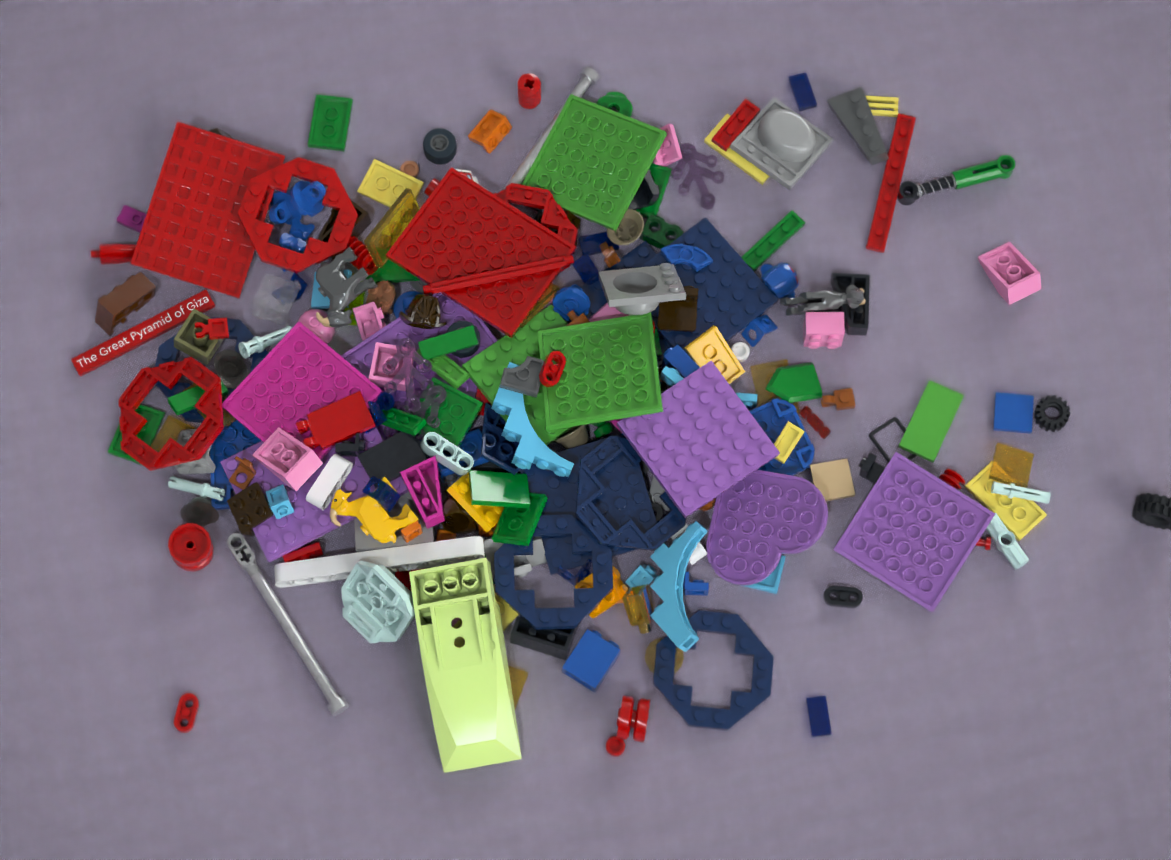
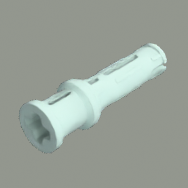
M288 325L265 336H255L248 342H240L238 345L240 354L246 359L253 353L263 352L266 347L280 342L292 327Z

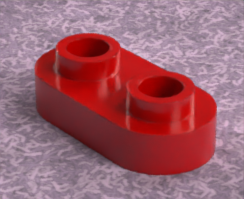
M553 351L545 358L539 374V380L545 387H553L560 380L566 364V358L560 351Z
M192 693L182 695L178 702L174 726L181 733L190 732L195 724L199 700ZM187 702H193L191 707H186ZM182 721H188L186 726H181Z

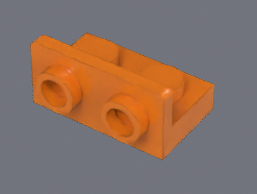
M490 109L469 133L468 138L470 141L483 146L485 151L491 154L509 133L512 126L506 116Z

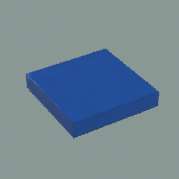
M996 392L993 430L1031 434L1034 396Z

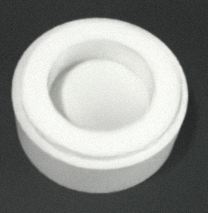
M737 342L731 348L739 362H744L748 359L750 349L747 344Z

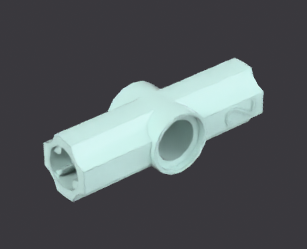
M995 513L986 530L995 541L996 548L1005 555L1014 570L1019 569L1029 562V558L1016 542L1015 535L1006 528ZM1002 538L1008 539V540L1010 541V544H1009V545L1003 544V543L1001 542V539H1002Z

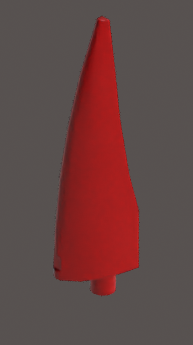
M100 244V250H91V258H100L101 265L131 262L137 244Z

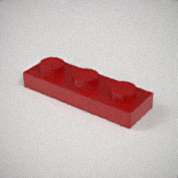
M745 98L713 136L711 142L727 152L733 141L758 115L760 108Z

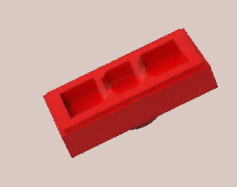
M319 542L287 553L282 557L285 563L314 559L322 556L323 552Z

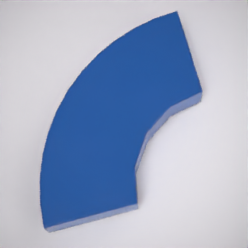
M672 244L660 250L668 263L674 265L686 264L691 266L696 272L713 262V259L705 251L696 246Z

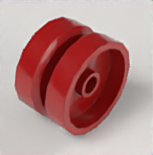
M186 523L180 525L173 530L169 537L168 548L171 557L176 565L185 571L195 572L201 570L213 558L214 547L209 533L198 524Z
M623 695L617 718V739L627 740L630 728H633V740L644 743L651 699L640 698L637 710H634V698Z

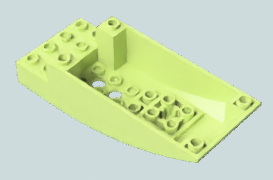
M487 558L409 572L424 676L443 772L447 773L521 760L522 756L500 607L495 600L490 562ZM455 618L462 620V626L458 629L453 628L451 625L452 620ZM457 637L465 639V644L461 648H457L454 645Z

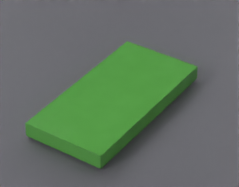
M929 380L898 447L934 463L964 395Z

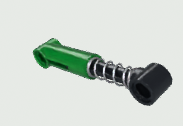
M1002 155L997 160L953 171L949 177L942 176L938 180L933 179V181H926L923 184L906 181L901 184L897 197L902 205L908 206L923 195L927 196V194L932 192L934 194L940 190L943 192V189H951V187L958 190L998 178L1007 179L1013 173L1015 160L1010 155ZM1001 165H1007L1009 169H1004ZM905 191H908V192H910L912 195L907 196V195L904 194V192H905Z

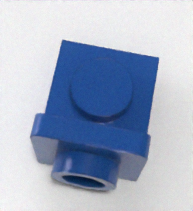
M685 572L683 581L684 595L708 596L709 583H704L703 580L689 582V572Z

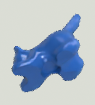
M298 217L294 218L289 234L283 233L280 236L279 246L303 254L306 248V241L315 229L314 224H301Z

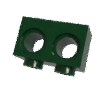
M651 214L644 225L639 239L661 250V248L668 246L679 238L684 231L675 224L671 225L665 222L662 217ZM656 227L658 231L652 232L650 228ZM673 236L675 239L670 241L666 237Z

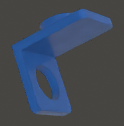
M765 314L753 319L741 335L752 347H755L764 335L777 330L778 327ZM750 329L756 332L757 337L755 340L749 337Z

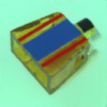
M646 584L631 587L622 598L630 625H638L640 634L651 632L650 622L652 617L650 615L654 612L649 586Z

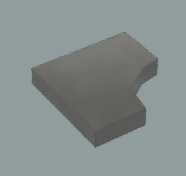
M527 356L525 362L520 366L504 368L499 388L537 398L541 383L539 374L545 360Z

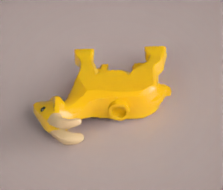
M385 476L372 493L348 502L347 499L351 496L352 492L345 493L338 489L335 492L330 509V519L333 524L341 526L337 521V515L356 517L363 524L360 528L366 536L371 534L375 540L381 543L392 541L394 544L397 540L395 532L419 519L407 504L403 506L399 516L390 517L385 511L382 504L397 493Z

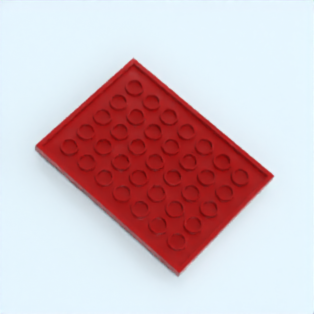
M451 167L387 252L386 258L430 285V283L563 255L570 256L575 252L576 246ZM563 267L440 293L512 338Z

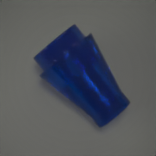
M388 388L380 393L376 404L381 410L393 408L396 396L395 390Z

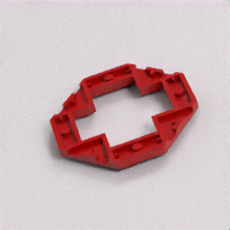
M300 157L251 178L238 211V217L254 245L261 262L294 273H300L312 265H317L333 255L344 252L347 249L358 218V214L335 169ZM292 176L309 182L318 181L322 183L324 187H327L322 205L339 210L328 243L309 237L304 254L268 243L274 225L257 220L268 187L287 193Z
M511 183L504 190L494 193L507 203L544 209L541 224L547 228L558 229L557 234L575 245L578 230L570 222L566 213L557 204L549 190ZM568 264L566 267H563L560 272L570 267V264Z
M192 357L184 358L183 361L159 364L158 367L142 368L118 399L119 407L121 408V417H119L120 432H122L121 449L150 471L200 460L224 429L221 378ZM184 375L205 390L194 407L207 417L184 447L170 437L158 453L136 436L147 420L135 412V410L157 381L172 390L181 376Z

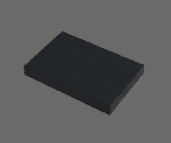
M400 432L357 455L375 489L380 485V481L384 476L391 482L401 476L400 472L427 460L413 435L405 432Z

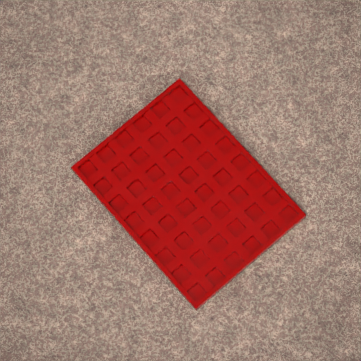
M177 121L130 264L240 299L256 249L238 217V211L250 179L284 164L286 156ZM268 187L257 220L265 222L275 189Z

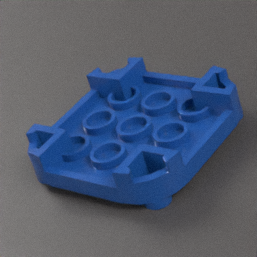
M773 399L771 402L749 411L773 444L788 421L805 431L796 412L797 409L793 404L785 400ZM806 431L785 464L772 459L758 470L794 476L809 468L813 462L815 450Z

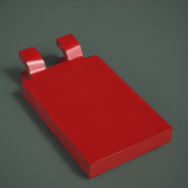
M360 391L307 414L309 420L295 423L301 435L309 430L311 431L313 437L306 438L303 442L312 450L318 446L325 450L336 445V443L356 436V433H362L376 427Z

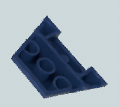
M485 403L481 457L515 475L521 468H518L511 462L519 442H511L501 436L506 422L500 414L491 409V405Z

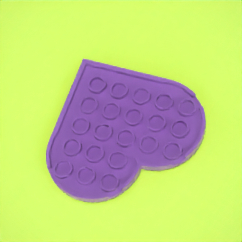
M756 470L717 496L706 543L707 558L715 573L732 584L742 586L756 584L766 579L776 569L782 554H796L809 549L819 540L826 528L828 509L823 494L814 484L801 477Z

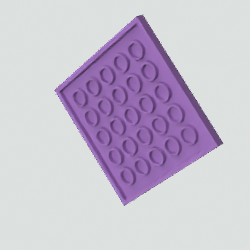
M712 361L661 393L663 412L623 418L617 422L621 432L684 518L780 454Z
M895 452L833 550L933 613L995 516V513Z

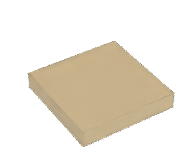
M848 459L809 466L812 482L821 491L825 501L855 497Z

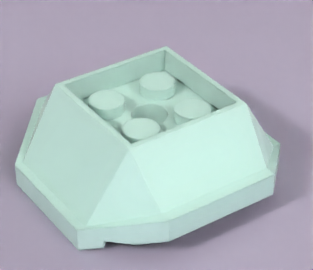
M359 561L355 564L341 588L344 608H342L343 617L369 643L398 641L415 617L412 592L384 565Z

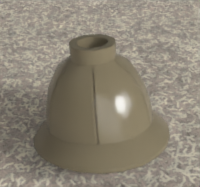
M627 209L616 231L607 228L608 238L617 245L624 246L633 243L643 232V217L636 210Z
M585 425L574 426L554 440V442L561 443L567 450L588 444V433Z

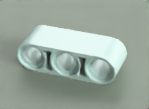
M435 432L427 433L420 444L425 454L430 457L436 456L439 463L458 475H466L474 464L471 455ZM426 440H432L435 446H429ZM443 451H449L451 453V457H446L443 454ZM459 461L466 462L468 467H461Z

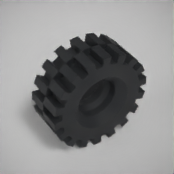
M1151 493L1138 494L1132 517L1141 524L1145 523L1146 526L1171 530V498H1167L1165 495L1159 496V494L1155 493L1154 495Z

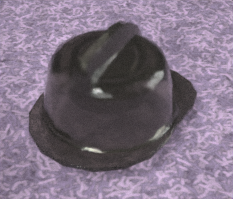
M223 350L215 356L214 367L217 375L226 387L236 389L249 375L243 358L233 350Z
M203 497L193 498L180 511L181 517L186 523H194L202 527L217 522L220 516L212 506L211 500Z

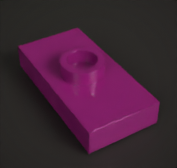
M124 205L116 222L140 233L146 214Z

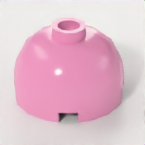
M310 309L304 312L298 321L328 344L333 339L335 327H325L316 318L317 312L324 318L327 317V312L321 309Z

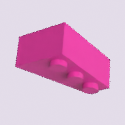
M436 456L400 472L426 528L429 529L445 521Z

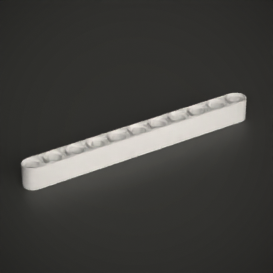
M472 536L279 563L274 566L275 586L285 588L347 579L355 564L359 561L384 565L391 573L397 572V569L401 572L485 558L484 542L482 537Z

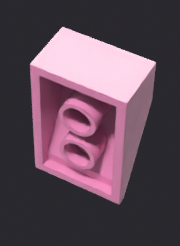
M1010 241L978 256V261L997 292L1009 305L1041 290L1040 272Z
M279 427L252 455L295 491L323 464L311 448Z

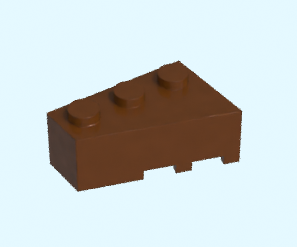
M141 271L136 275H131L125 283L115 286L112 292L107 295L104 294L98 299L95 322L111 336L114 333V327L120 322L124 324L128 321L126 317L132 311L138 312L154 297L156 286Z

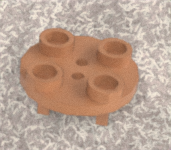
M383 280L377 283L378 287L368 289L369 294L366 304L375 302L376 307L381 308L383 315H387V313L392 314L393 312L390 307L396 297V292L392 283Z

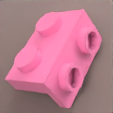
M670 123L660 128L666 131L667 136L653 160L656 165L664 167L682 159L674 125Z
M375 302L353 308L362 341L386 326L385 322H381V319L384 318L382 310L376 307Z

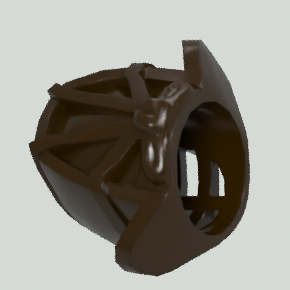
M417 294L410 302L405 313L401 311L399 313L400 319L412 327L436 329L447 325V321L439 323L441 314L438 299L429 295Z
M452 496L442 502L445 521L441 522L445 530L456 534H469L476 531L475 520Z

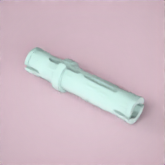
M175 476L170 477V480H173V482L168 481L169 488L197 494L201 498L209 497L222 501L224 498L220 497V495L225 496L224 489L212 487L208 483L201 484Z
M993 481L991 486V493L1006 495L1011 499L1016 497L1048 504L1050 501V492L1015 486L1014 483L1009 485Z

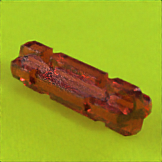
M805 406L800 411V415L807 419V422L816 432L819 431V435L823 439L831 434V430L824 426V423L815 413H812L808 406Z

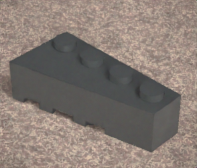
M862 87L827 100L829 108L844 126L871 166L889 159Z

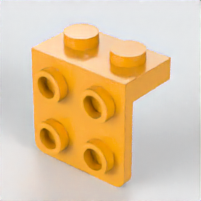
M612 566L613 590L589 614L591 618L598 617L617 603H626L632 599L629 595L628 587L623 584L620 578V572L614 566ZM593 573L577 583L575 589L593 588Z

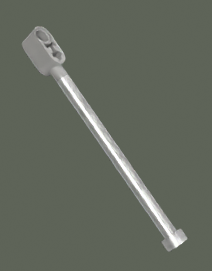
M587 66L579 74L581 79L571 92L572 95L580 98L588 87L595 85L600 78V75L594 69ZM566 101L506 186L511 183H522Z
M239 533L231 534L227 539V544L241 569L247 571L328 700V710L332 716L342 713L349 707L348 702L344 697L338 696L258 568L255 555L244 537ZM235 541L242 542L241 546L237 548L233 547L232 544ZM243 553H245L246 557L250 560L248 563L244 561L242 556Z

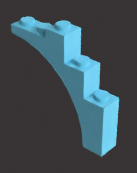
M509 362L507 368H515L519 365ZM499 388L491 409L495 410L498 414L509 416L501 436L505 437L508 441L519 442L511 463L515 464L518 468L529 470L533 463L540 469H548L558 476L569 477L574 463L557 455L537 436L526 414L523 394Z
M697 521L690 524L686 531L673 541L670 547L663 543L650 556L664 572L662 575L657 576L654 583L650 586L664 601L654 609L650 616L674 644L684 652H687L700 639L690 625L683 602V581L686 567L697 544L708 532Z

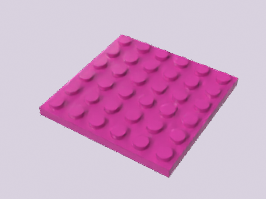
M298 321L222 403V407L263 443L279 427L304 444L303 440L313 437L310 430L301 435L295 423L309 420L307 414L358 391L361 392L369 409L383 394V391ZM335 445L325 450L318 446L313 451L322 460Z

